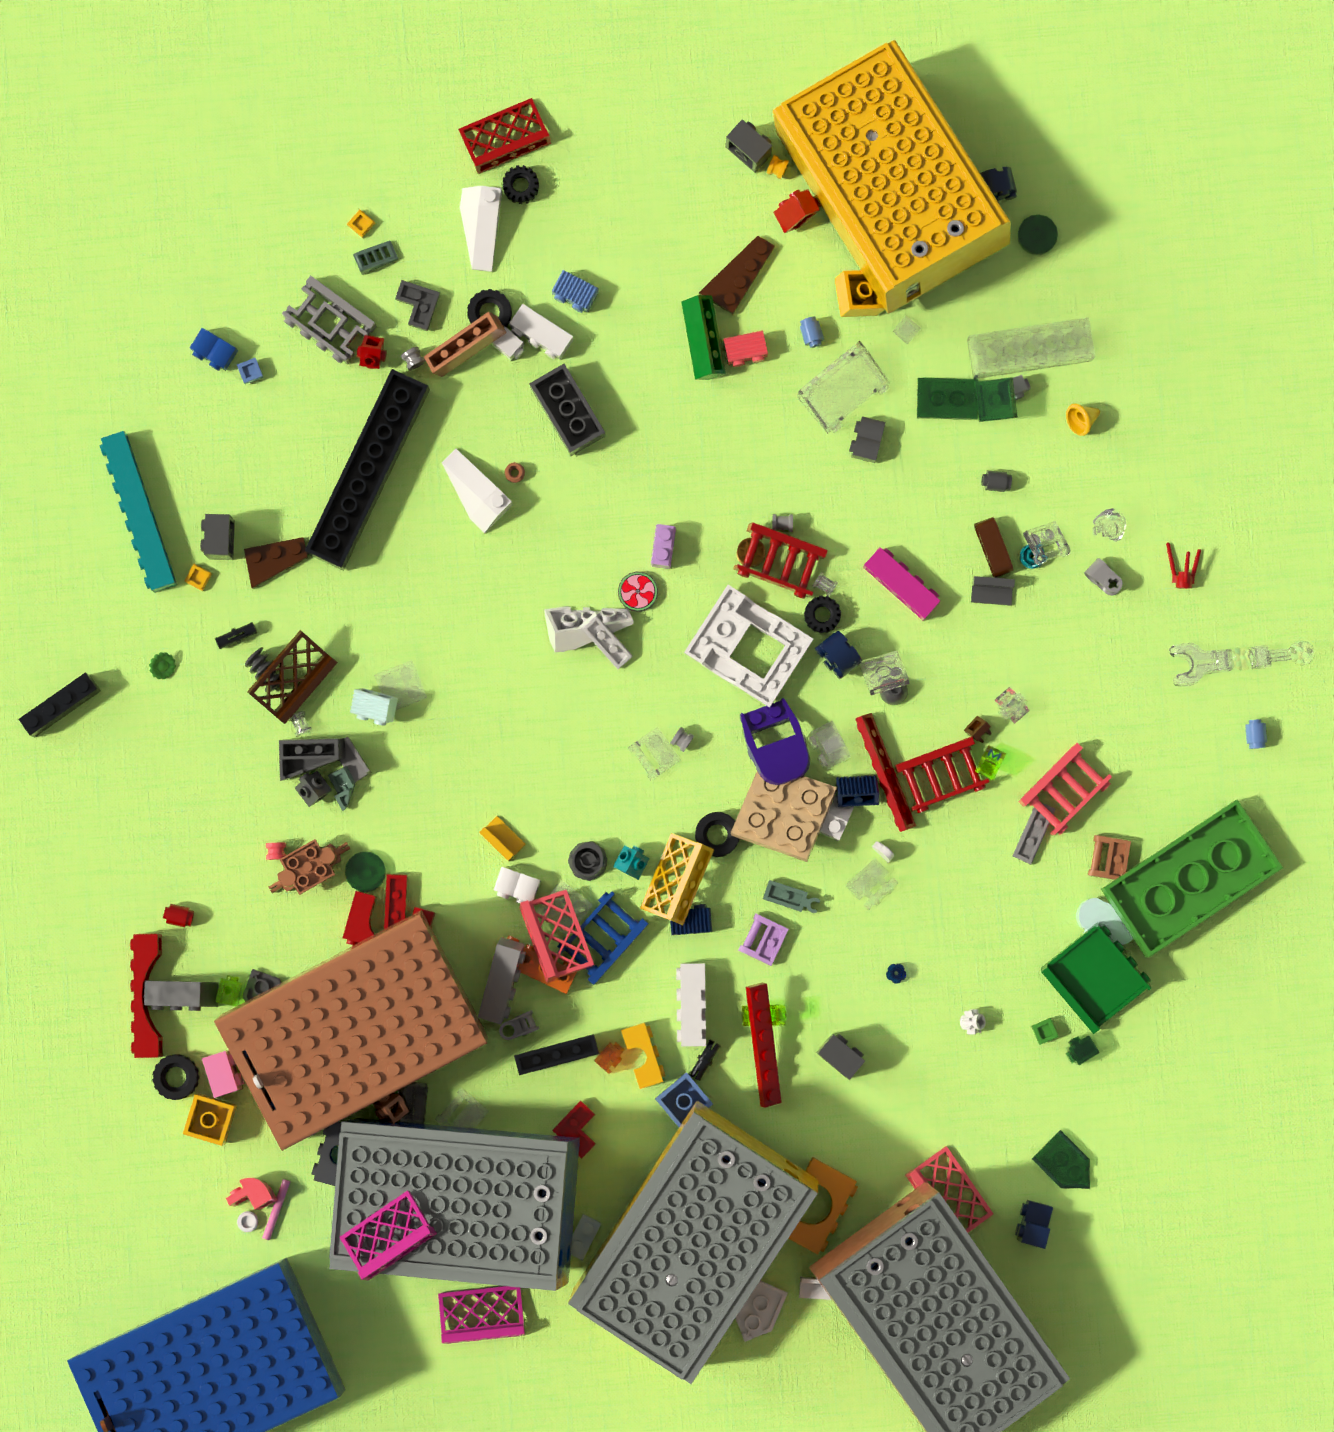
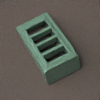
M390 240L353 254L362 275L398 260ZM387 247L391 257L387 258L384 248ZM379 250L383 257L382 260H379L376 253ZM370 254H373L376 262H371L369 257ZM363 257L367 260L368 265L364 266L361 259Z

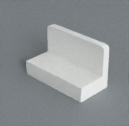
M800 1276L799 1298L832 1300L816 1277Z

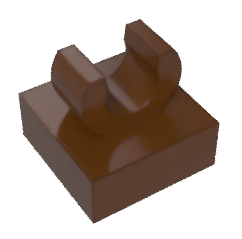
M976 716L964 729L968 736L981 743L984 742L981 738L984 733L992 734L989 730L991 726L979 716Z

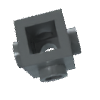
M318 771L311 775L309 772L299 778L300 783L295 787L308 807L319 802L332 791Z

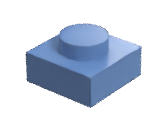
M256 358L237 365L245 385L263 378Z

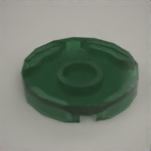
M1031 215L1024 219L1019 226L1018 242L1022 249L1029 254H1045L1057 242V227L1047 216Z
M360 852L349 859L345 868V876L352 888L360 892H370L382 885L386 876V868L378 855L372 852Z

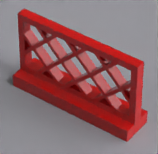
M532 98L458 129L477 174L551 144L549 133ZM531 106L533 111L530 117L520 114L522 108ZM508 114L515 116L511 125L502 122L504 116ZM518 118L528 121L525 129L515 126ZM489 122L496 124L493 133L484 130L485 125ZM531 122L538 124L541 130L535 133L528 131ZM500 126L509 128L506 137L497 134ZM470 130L478 132L475 140L467 138L465 133ZM513 130L522 133L520 139L516 141L510 139ZM482 133L491 136L488 145L478 142ZM494 138L504 141L502 147L495 148L491 146ZM475 147L485 148L484 154L475 158L473 153Z

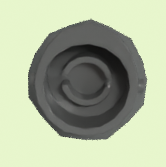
M594 841L581 842L570 852L568 864L575 877L591 881L605 872L607 857L605 850Z

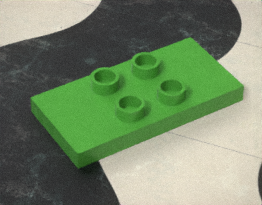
M1237 799L1101 888V891L1147 958L1283 867Z

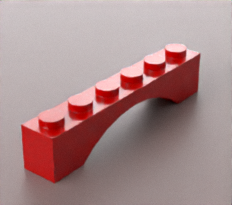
M133 934V939L130 941V949L133 951L130 968L134 975V980H131L130 984L131 992H134V1000L131 1001V1012L134 1013V1021H131V1032L134 1033V1041L131 1042V1053L134 1054V1058L163 1057V1036L156 1029L147 1005H144L145 981L149 980L153 967L162 955V934Z

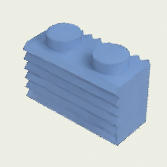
M565 270L562 271L552 289V295H554L556 301L562 304L566 301L572 304V308L580 313L583 311L589 312L599 293L598 287Z

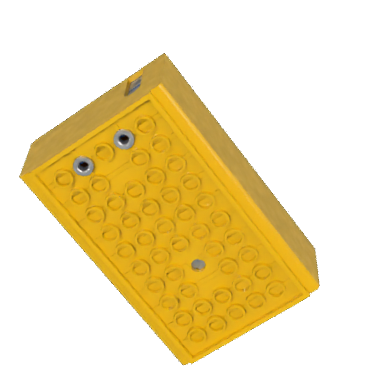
M896 40L889 43L886 42L782 102L780 106L773 110L777 136L888 314L1010 244L1011 222Z

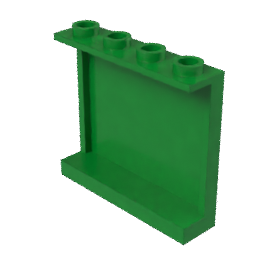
M1098 922L1041 967V973L1093 1034L1100 1030V1026L1142 992L1146 989H1151L1149 983L1151 979L1144 971L1140 973L1136 968L1138 964L1133 957H1127L1123 952L1125 948L1118 940L1114 942L1110 937L1111 931L1106 925L1101 926Z

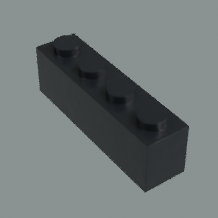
M85 672L18 720L29 736L35 738L101 692L90 674Z
M592 1034L514 1055L520 1076L598 1055L599 1050L595 1035Z

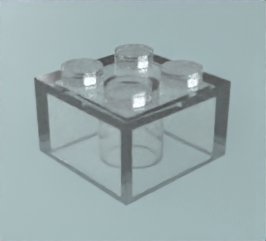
M833 720L810 732L808 742L813 750L817 749L819 753L817 759L822 768L826 767L828 771L851 758Z

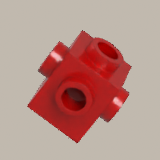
M364 336L362 344L358 346L357 357L360 358L359 366L369 369L380 368L381 363L386 361L387 350H384L385 338Z

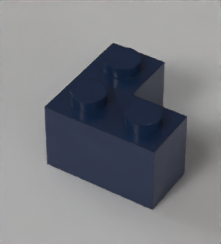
M1027 1200L1026 1204L1023 1203L1020 1215L1023 1216L1021 1224H1017L1015 1230L1017 1240L1021 1243L1046 1249L1050 1233L1048 1226L1053 1207Z

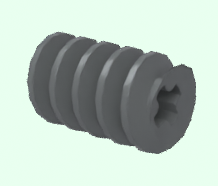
M263 647L256 650L245 662L246 668L251 667L249 671L251 674L257 673L255 675L256 680L273 662V659L266 661L268 653L260 654L264 649ZM273 671L270 674V681L280 680V673L276 674V671ZM280 684L270 685V692L280 688Z

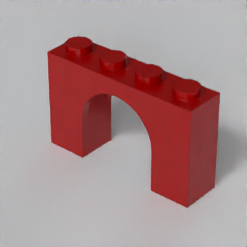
M355 891L342 937L347 939L346 944L355 945L374 935L371 928V916L376 896ZM414 907L413 914L422 910L432 928L435 912Z

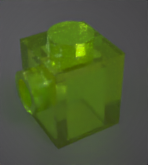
M227 975L226 979L221 978L216 997L217 1003L238 1006L243 982L238 981L239 977Z

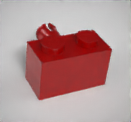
M809 189L801 192L800 190L792 192L789 195L790 198L779 203V208L773 212L784 233L800 228L820 210V203L815 196L811 195Z

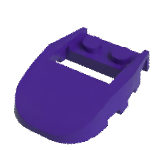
M784 698L772 703L770 708L764 706L748 713L740 714L748 755L764 781L773 785H782L802 777L808 771L810 755L806 744V737L799 721ZM790 720L795 735L760 748L756 747L752 734Z

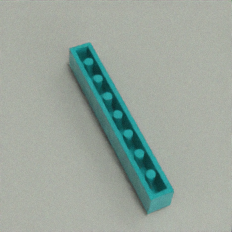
M121 431L101 438L102 444L99 446L102 455L107 456L109 463L106 464L109 475L114 477L115 482L112 485L115 493L120 495L121 501L118 503L121 512L126 513L128 520H125L128 532L132 531L134 539L131 542L134 550L139 552L140 558L137 560L140 569L145 570L147 576L144 577L147 589L151 588V591L156 593L176 586L177 582L127 433Z

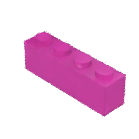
M879 547L864 564L863 568L924 621L940 603L941 600L938 599L939 594L932 588L928 590L923 585L924 581L919 576L915 575L913 577L908 572L909 568L900 561L898 563L895 561L893 553L887 548L883 550Z

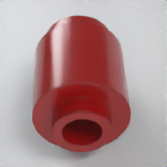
M170 904L169 907H165L163 919H166V924L184 928L186 926L191 927L194 911L188 907Z

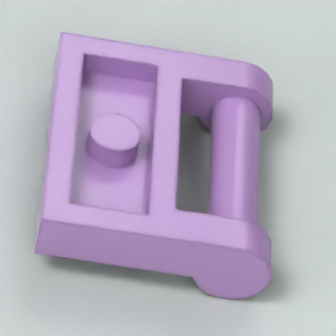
M755 913L752 927L743 946L740 945L738 951L772 966L789 929ZM761 924L767 925L756 952L751 950L750 948Z

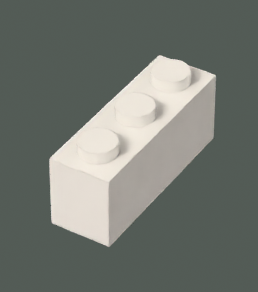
M524 304L521 305L509 323L513 334L520 338L524 336L528 339V343L537 349L541 347L545 350L544 353L552 359L558 358L561 360L573 342L572 335Z

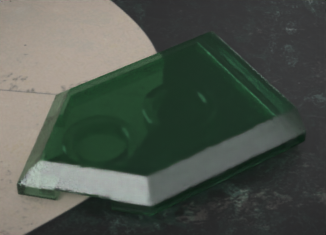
M1059 1130L1032 1157V1160L1060 1188L1090 1189V1159Z

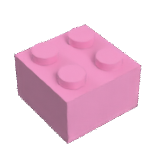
M229 1050L202 1058L214 1098L243 1089L242 1085L245 1084L241 1073H238L236 1063Z

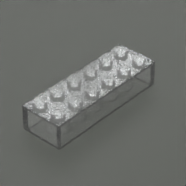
M1089 317L969 335L967 339L973 379L1091 362L1095 358Z

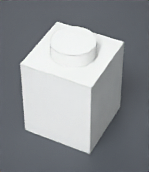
M504 327L507 333L492 342V344L512 361L514 357L517 359L524 352V343L509 329Z

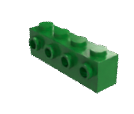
M696 295L681 301L695 380H710L726 374L712 295Z

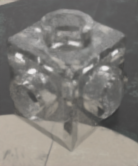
M1010 687L994 700L1000 708L998 713L1004 720H1011L1014 724L1030 711L1026 706V698L1021 693L1017 694Z

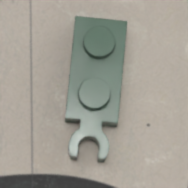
M772 880L768 881L763 900L802 912L803 907H806L809 912L817 913V910L811 908V903H820L818 898L807 899L808 892Z

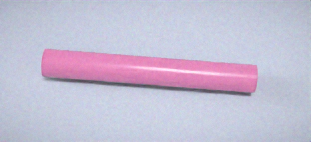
M282 1180L277 1194L278 1200L275 1201L262 1237L263 1239H271L291 1182L289 1180Z

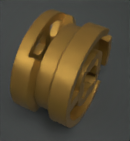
M746 538L738 545L737 558L742 565L752 538ZM759 541L751 568L759 566L764 560L765 547L761 541Z

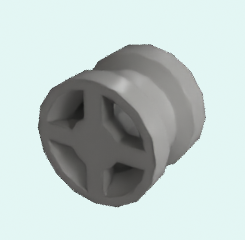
M413 347L401 355L402 360L406 361V367L409 371L420 367L426 362L424 357L420 355L418 347Z
M680 727L670 744L679 746L680 750L684 752L695 735L692 733L688 734L683 727Z

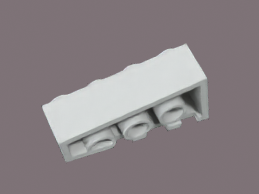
M705 963L680 964V968H676V980H680L681 988H677V1001H681V1009H677V1021H681V1030H677V1042H681V1047L706 1046Z

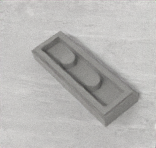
M1042 803L1052 814H1054L1056 810L1055 808ZM1035 807L1012 857L1030 865L1050 823Z

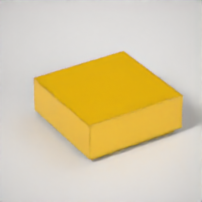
M359 209L347 223V226L363 238L376 223Z
M193 564L184 582L203 591L212 573Z

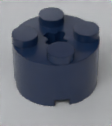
M1002 167L1003 171H997L994 168L980 173L998 203L1002 199L1012 200L1017 197V189L1011 167Z
M840 631L833 633L815 648L819 656L825 658L824 665L829 671L833 670L838 679H842L862 661L853 645L850 646L847 642L848 639Z

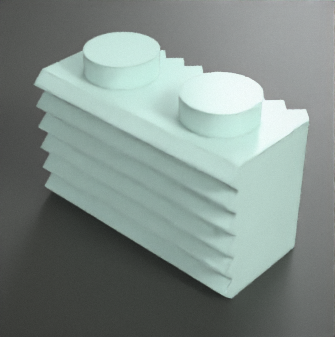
M366 688L355 689L350 713L356 714L357 719L368 720L370 718L374 720L375 724L385 726L386 723L394 721L398 698Z

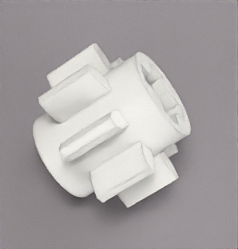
M978 1009L964 1011L965 1015H962L960 1018L961 1028L967 1030V1035L981 1033V1029L986 1024L984 1015L979 1014Z

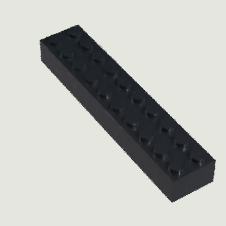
M391 369L305 549L308 555L344 571L430 391L428 385Z

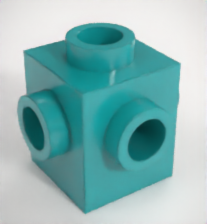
M624 845L613 867L639 880L650 858L643 855L644 850L634 845L632 848Z

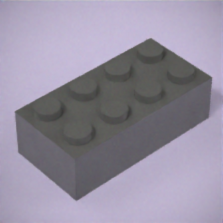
M565 364L529 383L532 392L570 456L606 436L604 429Z

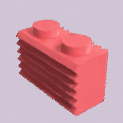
M763 330L723 339L728 365L733 364V367L745 365L746 361L752 360L753 363H758L768 357Z

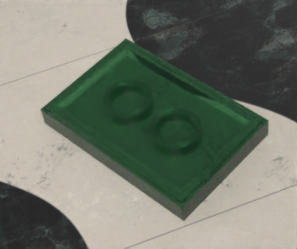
M918 378L917 419L977 420L978 379Z

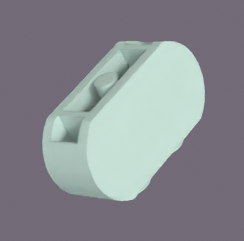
M1091 898L1082 902L1078 907L1076 920L1079 927L1084 929L1083 933L1098 922L1101 926L1106 925L1111 931L1110 937L1114 942L1118 940L1124 945L1133 940V937L1111 904L1098 898Z

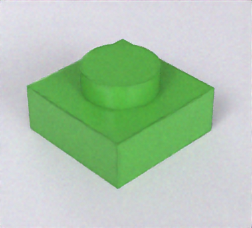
M1051 1018L1031 1026L1039 1045L1059 1037Z

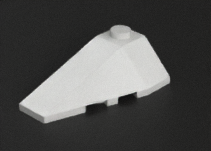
M457 449L442 462L470 520L485 534L513 506L512 501Z

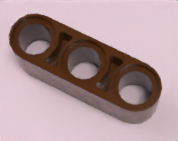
M991 517L974 523L977 537L992 576L997 578L1013 572V565L995 518Z

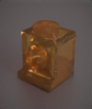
M610 1042L594 1061L610 1074L612 1070L609 1068L611 1065L615 1068L623 1059L620 1055L625 1049L617 1042L614 1044Z

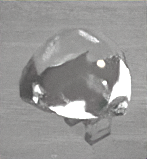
M1116 508L1104 510L1093 520L1095 525L1092 528L1093 535L1097 536L1098 533H1102L1103 537L1114 542L1122 539L1126 529V519L1123 513Z

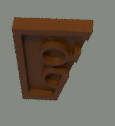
M304 537L244 549L251 588H256L282 571L307 559L308 555L305 552L306 544Z

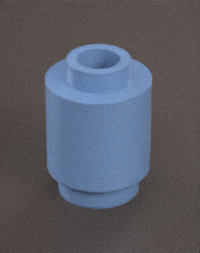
M816 317L801 320L800 330L805 345H809L810 348L822 345L821 341L824 340V336Z
M1261 719L1249 720V724L1245 725L1246 741L1249 744V749L1266 748V723H1261Z

